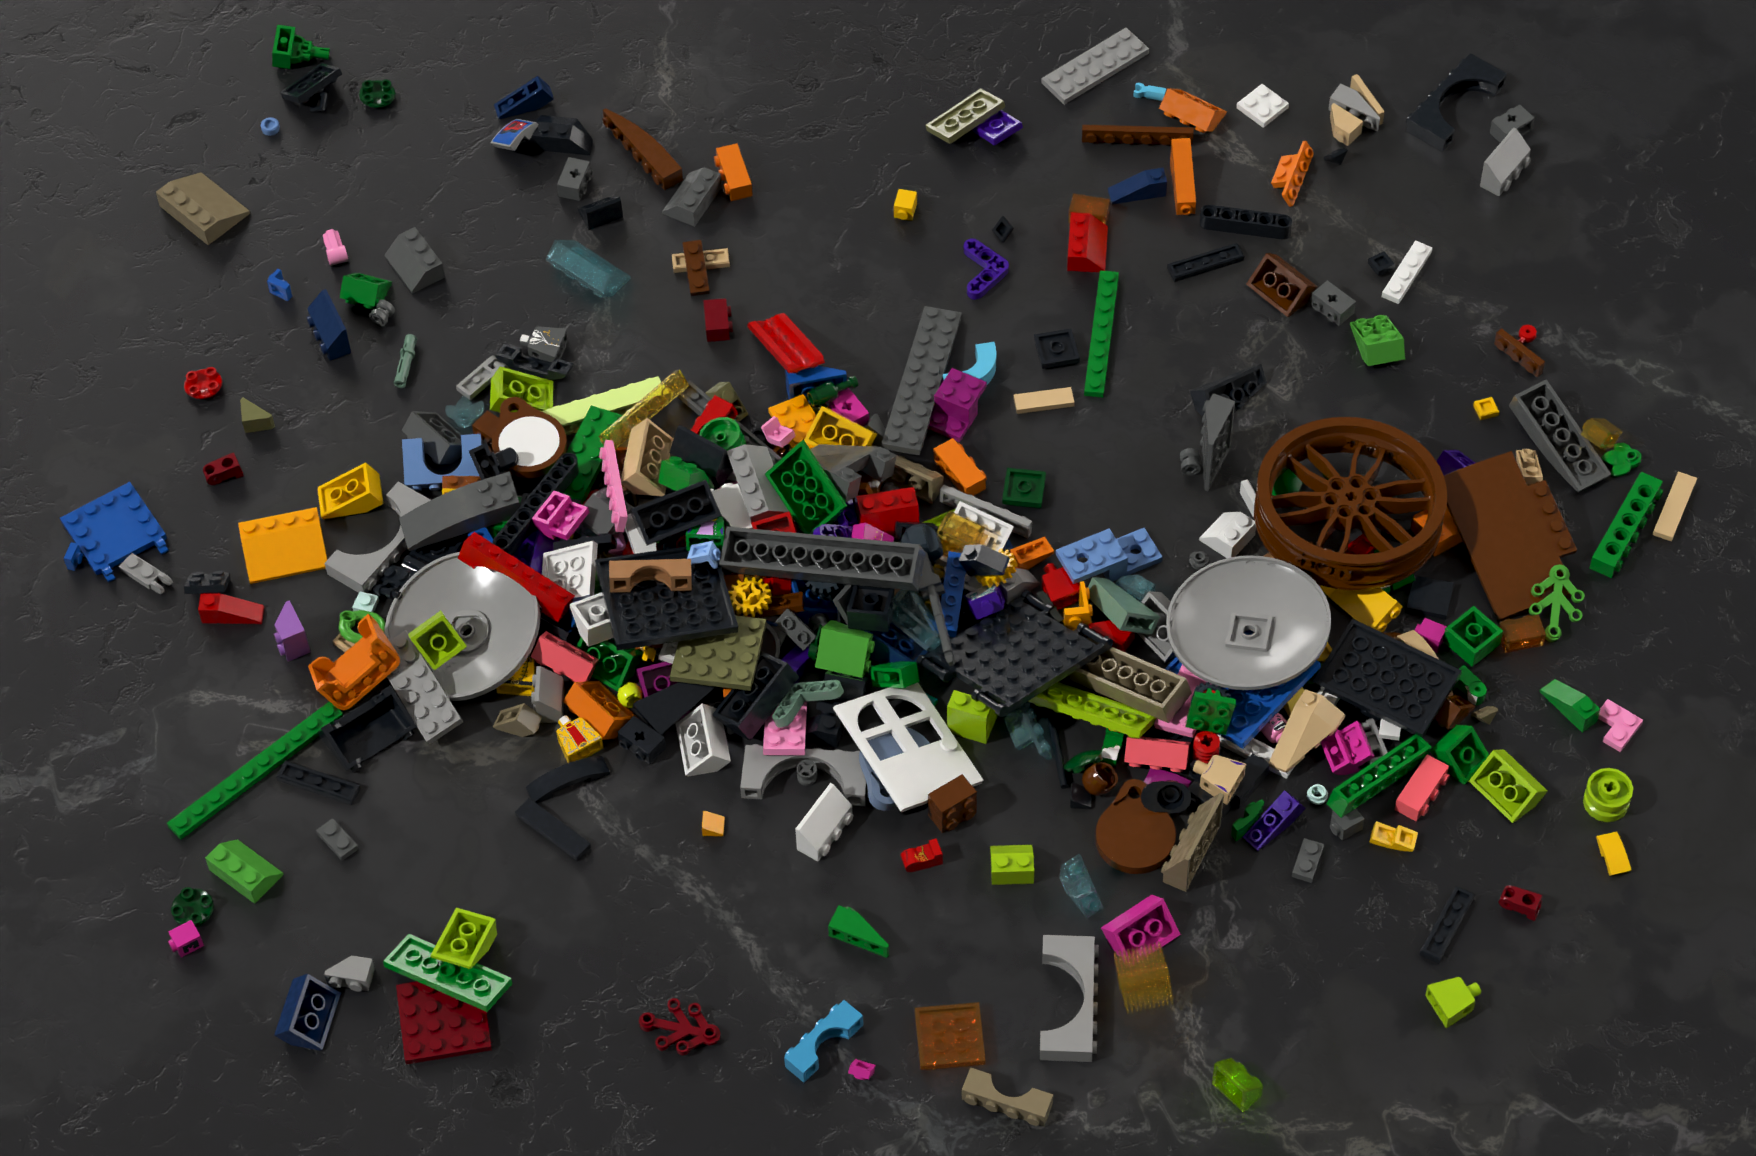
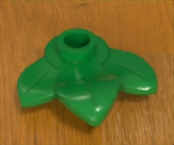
M1616 443L1614 444V450H1610L1602 456V461L1613 465L1611 476H1621L1627 474L1631 468L1639 466L1642 456L1638 450L1631 449L1628 444Z

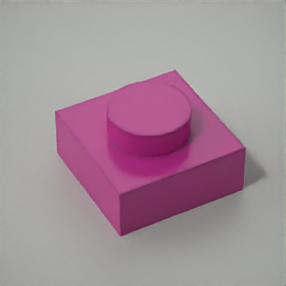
M855 1059L851 1063L848 1073L854 1075L857 1079L869 1080L874 1074L876 1065Z

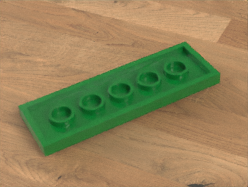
M590 406L567 450V453H573L577 456L579 474L563 494L570 496L571 499L581 500V505L585 502L602 469L603 460L599 457L600 448L604 447L605 440H613L615 444L627 420L624 415Z
M408 934L383 961L385 968L486 1012L491 1009L513 984L512 978L478 963L471 969L431 958V953L436 945L411 934Z

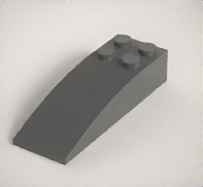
M1547 379L1514 395L1509 407L1542 454L1577 492L1611 476L1610 471Z
M506 472L465 485L436 497L403 515L399 520L408 551L507 521L518 510L520 503L510 472Z

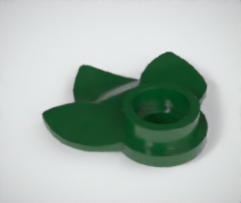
M821 624L819 625L815 642H811L808 657L812 658L813 661H816L821 628L823 627Z

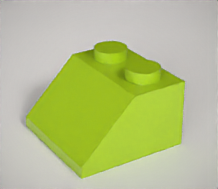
M441 610L408 633L411 641L433 670H436L467 647Z
M1032 845L990 846L992 885L1034 884Z

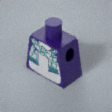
M995 584L991 588L987 585L962 595L970 615L975 619H981L1004 609V595L1000 586L996 587Z

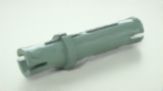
M412 334L405 336L403 348L400 349V361L394 380V385L398 388L406 386L411 361L415 357L414 350L417 338Z

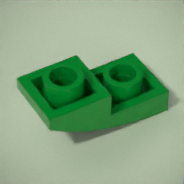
M1262 799L1247 805L1244 811V818H1239L1233 823L1231 836L1235 841L1241 839L1262 816L1264 801Z

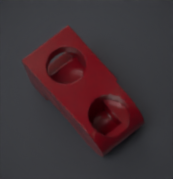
M234 452L214 460L203 467V473L209 485H217L223 480L234 476L236 478L244 476Z
M1509 885L1505 886L1498 902L1501 907L1507 910H1515V912L1527 915L1528 919L1535 921L1542 906V895Z

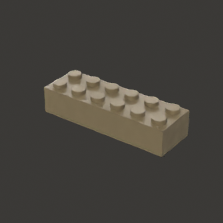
M1089 637L1087 638L1088 640H1090L1091 642L1095 643L1096 645L1099 644L1098 642L1094 641L1093 639H1091V638H1089ZM1111 647L1069 675L1072 682L1167 723L1171 721L1192 694L1186 678L1114 647Z

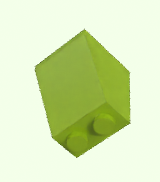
M954 690L947 705V727L954 735L984 744L987 743L998 715L993 709L980 701H974L971 695Z

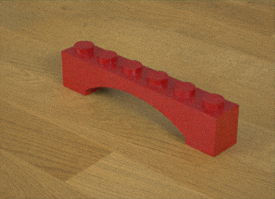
M473 532L463 543L458 556L459 560L473 569L477 566L485 567L510 577L524 587L531 595L536 596L542 608L541 612L556 622H559L568 613L575 595L476 532Z

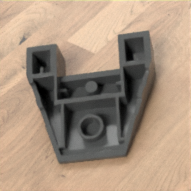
M819 444L810 449L845 503L858 496L862 476L857 472L862 471L882 482L893 475L897 455L891 453L886 448L872 446Z

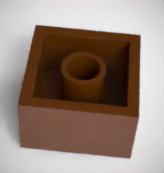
M963 774L928 794V816L942 833L947 830H953L959 823L971 819L977 813V791Z

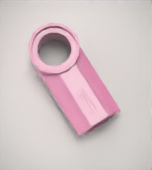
M333 229L327 230L323 234V240L327 249L326 253L330 266L348 262L345 246L342 245L339 232Z

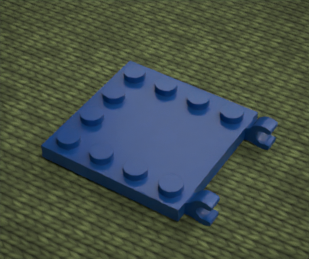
M131 482L60 517L61 523L73 541L79 544L83 556L95 574L99 575L102 573L108 582L115 579L111 568L122 563L131 553L137 555L154 545L161 555L168 551L164 541L167 539L165 532Z

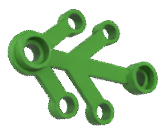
M1560 564L1551 568L1549 577L1540 584L1533 585L1531 588L1532 595L1540 597L1545 589L1554 584L1551 594L1529 607V613L1532 616H1538L1544 608L1552 603L1550 625L1544 631V637L1549 642L1557 641L1562 633L1560 627H1558L1560 605L1568 613L1569 619L1572 622H1579L1583 616L1582 612L1579 609H1575L1563 595L1562 586L1571 594V599L1575 603L1582 602L1585 597L1584 592L1575 588L1569 580L1570 572L1568 568ZM1561 571L1563 573V577L1557 576L1556 572ZM1534 588H1540L1541 593H1536ZM1576 593L1580 594L1581 599H1576L1574 595ZM1532 607H1537L1539 612H1533ZM1577 613L1579 618L1575 619L1572 614ZM1555 629L1557 634L1552 635L1550 630Z

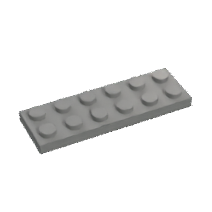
M1124 28L1041 78V83L1065 105L1149 54V48L1130 30Z
M405 630L390 640V643L399 655L400 664L387 678L424 739L430 745L463 723V720Z

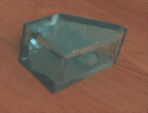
M1140 575L1121 576L1115 583L1140 602L1149 591L1155 592V584Z

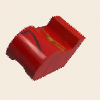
M937 838L929 840L928 844L918 846L917 848L906 849L900 855L907 872H916L943 864V853Z

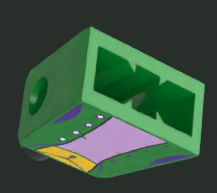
M719 517L687 530V551H690L691 545L713 541L722 552L725 538L724 518Z

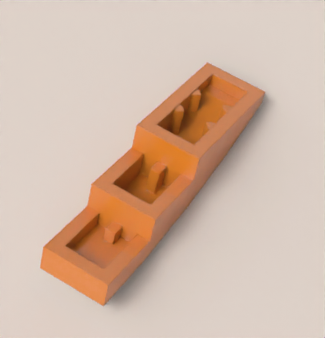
M1042 537L1010 549V553L1014 555L1018 564L1015 568L1029 570L1054 554V549L1047 539Z

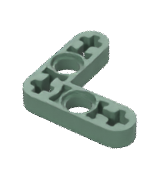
M838 680L794 684L772 715L776 726L779 728L788 726L794 720L805 701L832 700L840 697L844 692L843 687Z

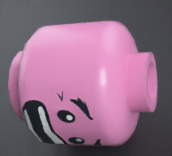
M1277 713L1264 726L1261 732L1270 743H1278L1287 721L1281 714Z

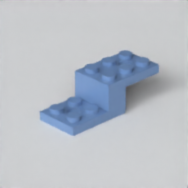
M1109 528L1056 550V556L1073 584L1101 573L1104 574L1106 579L1113 582L1160 563L1163 559L1145 528L1117 539ZM1132 549H1138L1141 552L1139 554H1133L1130 551ZM1085 557L1088 561L1082 563L1078 561V558Z

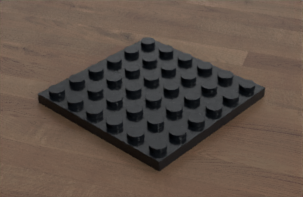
M685 546L596 559L595 568L617 651L737 633L738 623L721 566L718 564V568L713 569L708 561L691 564L692 590L671 591L663 582L646 580L636 584L631 592L610 593L609 561L687 559L689 551H687Z

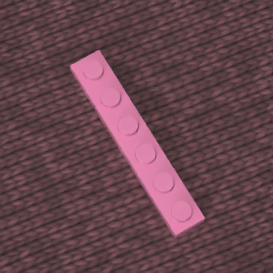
M605 440L604 447L600 448L599 457L603 460L602 472H605L604 484L607 485V497L610 498L611 522L615 524L616 532H624L628 516L613 440Z

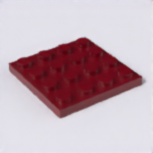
M417 981L396 985L406 1065L492 1050L486 1011Z

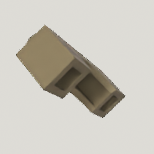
M971 1067L962 1088V1100L966 1103L983 1106L991 1112L998 1111L1013 1119L1026 1120L1034 1126H1045L1053 1105V1094L1035 1088L1019 1097L1005 1096L999 1093L993 1086L991 1074Z

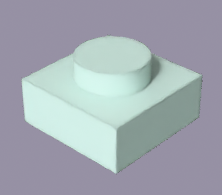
M360 591L352 607L353 611L365 610L374 612L379 602V597Z

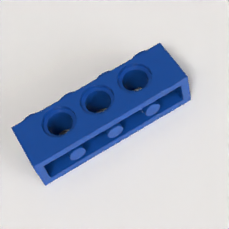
M951 551L948 552L944 578L946 593L942 594L941 607L949 637H956L966 571L959 562L961 553Z

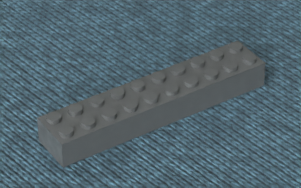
M727 526L719 565L726 573L918 591L926 552L920 544Z

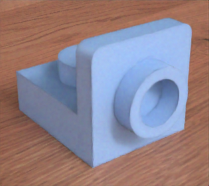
M713 541L691 545L687 559H691V564L708 561L711 567L715 569L718 568L721 551Z

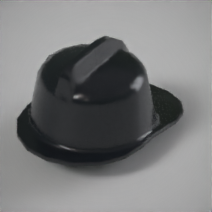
M1155 781L1146 785L1142 790L1141 802L1145 808L1153 812L1180 813L1190 805L1191 793L1184 784L1178 781Z

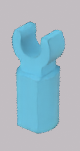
M1136 83L1133 97H1146V99L1162 101L1166 88Z

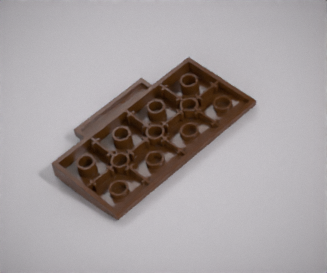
M1512 451L1444 475L1447 487V507L1498 621L1529 612V607L1533 603H1538L1551 594L1554 584L1545 589L1540 597L1533 596L1531 588L1533 585L1540 584L1546 580L1553 566L1563 565L1560 558L1577 552V548L1546 480L1527 486ZM1561 571L1556 572L1557 576L1563 577V573ZM1562 586L1563 595L1567 599L1571 598V594ZM1534 588L1536 593H1541L1540 588Z

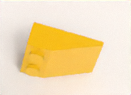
M364 463L319 486L318 496L321 518L329 519L365 513L382 505L383 497L380 474L369 464Z

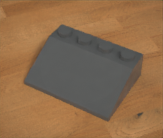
M1213 394L1210 400H1206L1203 407L1205 413L1202 418L1204 425L1201 430L1203 436L1200 446H1202L1201 455L1205 491H1209L1231 448L1235 401Z

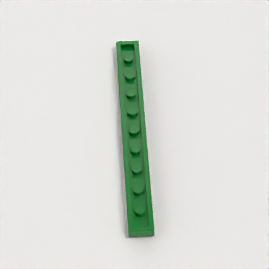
M329 701L167 822L168 827L182 840L283 764L285 760L287 761L319 737V730L328 723L332 724L336 719L338 720L343 717V713Z

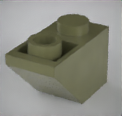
M719 382L705 392L711 399L716 395L733 404L738 411V415L735 418L738 422L749 415L730 382Z

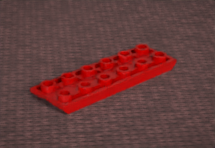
M785 313L777 314L765 321H752L747 324L750 331L788 373H798L800 370L815 368L825 363L822 353Z

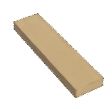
M1681 472L1677 473L1653 531L1654 536L1672 542L1696 484V477Z

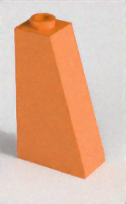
M1190 138L1172 139L1170 167L1176 215L1195 214L1196 195Z

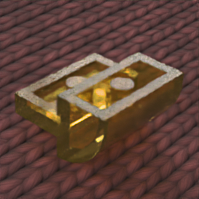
M949 511L937 530L943 555L948 557L949 551L962 553L965 545L980 544L986 527Z

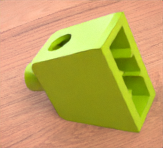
M1456 977L1427 985L1425 996L1445 1028H1448L1474 1010V997L1481 994V989L1476 982L1466 986L1462 978Z

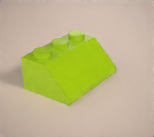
M1504 749L1493 750L1469 780L1512 823L1532 810L1548 792Z

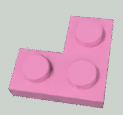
M1609 699L1600 708L1598 717L1599 720L1611 726L1603 742L1619 752L1623 750L1643 722V719Z

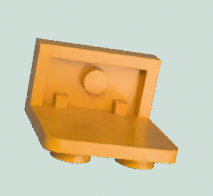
M1084 581L1080 582L1079 607L1064 608L1063 625L1071 630H1075L1081 622L1087 625L1092 623V604H1089L1088 601L1090 599L1089 587L1085 588Z

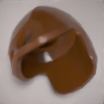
M1099 762L1090 766L1083 773L1082 783L1090 794L1100 796L1108 793L1116 786L1118 776L1110 764Z

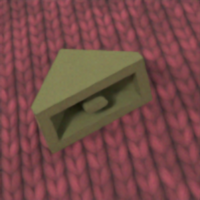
M244 397L240 399L242 423L245 433L269 430L275 427L270 413Z

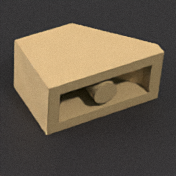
M1335 103L1331 105L1330 120L1333 137L1349 146L1362 133L1363 121Z

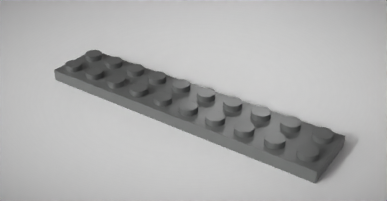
M924 306L881 443L882 448L920 455L935 407L934 395L942 384L943 374H945L962 318V312Z

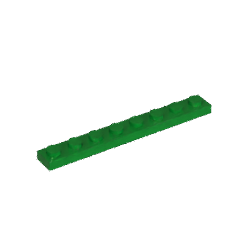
M1100 270L1084 396L1101 398L1104 396L1119 272Z

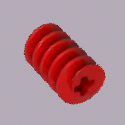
M1210 731L1198 733L1194 738L1193 760H1200L1208 764L1213 755L1219 756L1220 737Z

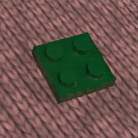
M1007 468L1002 504L1042 508L1046 472Z

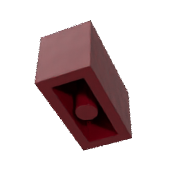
M726 298L703 300L707 342L730 340L729 332H733L732 321H728V317H732L731 306H727Z

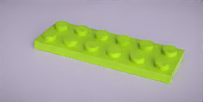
M1059 682L1028 701L1036 706L1046 707L1054 712L1064 713L1075 719H1082L1093 725H1100L1109 728L1111 731L1127 734L1131 738H1140L1154 725L1156 720L1155 717L1123 703Z

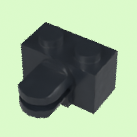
M484 443L469 450L481 480L502 474L501 472L519 463V456L511 447L494 453L489 445Z

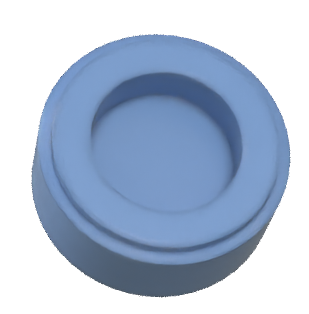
M272 117L264 119L261 122L262 132L268 136L277 134L280 130L278 120Z

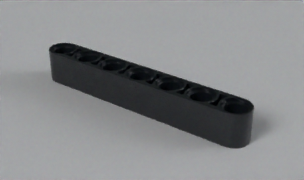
M565 453L559 458L493 539L494 545L513 556L536 526L532 521V517L553 491L564 493L578 476V459L575 454Z

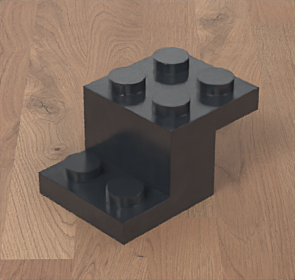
M828 670L825 673L824 681H840L844 692L836 699L818 700L816 710H820L821 713L826 715H833V713L836 714L833 709L834 706L865 696L867 686L872 680L871 672H867L866 675L860 678Z

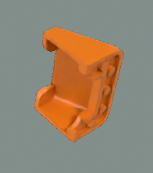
M369 614L361 619L357 626L359 633L363 637L335 662L322 656L308 665L316 690L340 710L351 708L400 664L398 653L376 620Z

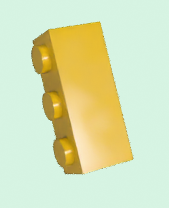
M821 406L804 441L814 447L819 444L871 446L877 434L837 412Z

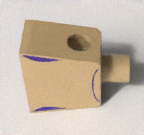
M1213 755L1208 764L1197 760L1193 767V771L1201 775L1200 787L1212 796H1216L1219 793L1224 794L1223 803L1226 805L1242 781L1246 770L1245 763L1218 755Z

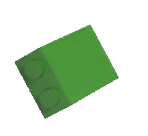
M830 620L821 628L815 667L862 678L867 672H870L872 661L869 660V657L875 647V641H872L873 634L859 629H848V625Z

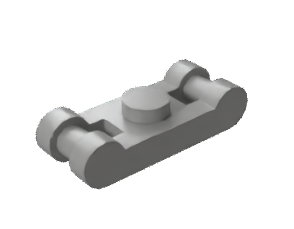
M1373 718L1361 723L1363 730L1369 731L1365 735L1373 754L1379 752L1380 755L1367 761L1368 766L1388 753L1382 738H1378L1379 731Z

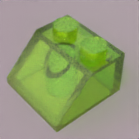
M1228 1058L1217 1061L1214 1064L1212 1084L1242 1112H1245L1262 1096V1083L1257 1077H1252L1240 1062Z

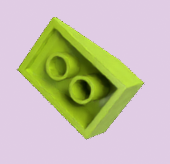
M500 366L491 378L490 410L500 413L502 402L510 397H519L539 411L553 408V381Z
M456 908L431 953V958L471 969L489 951L496 938V919Z

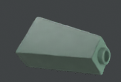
M1092 577L1088 586L1090 600L1119 630L1153 634L1160 618L1159 615L1111 580Z

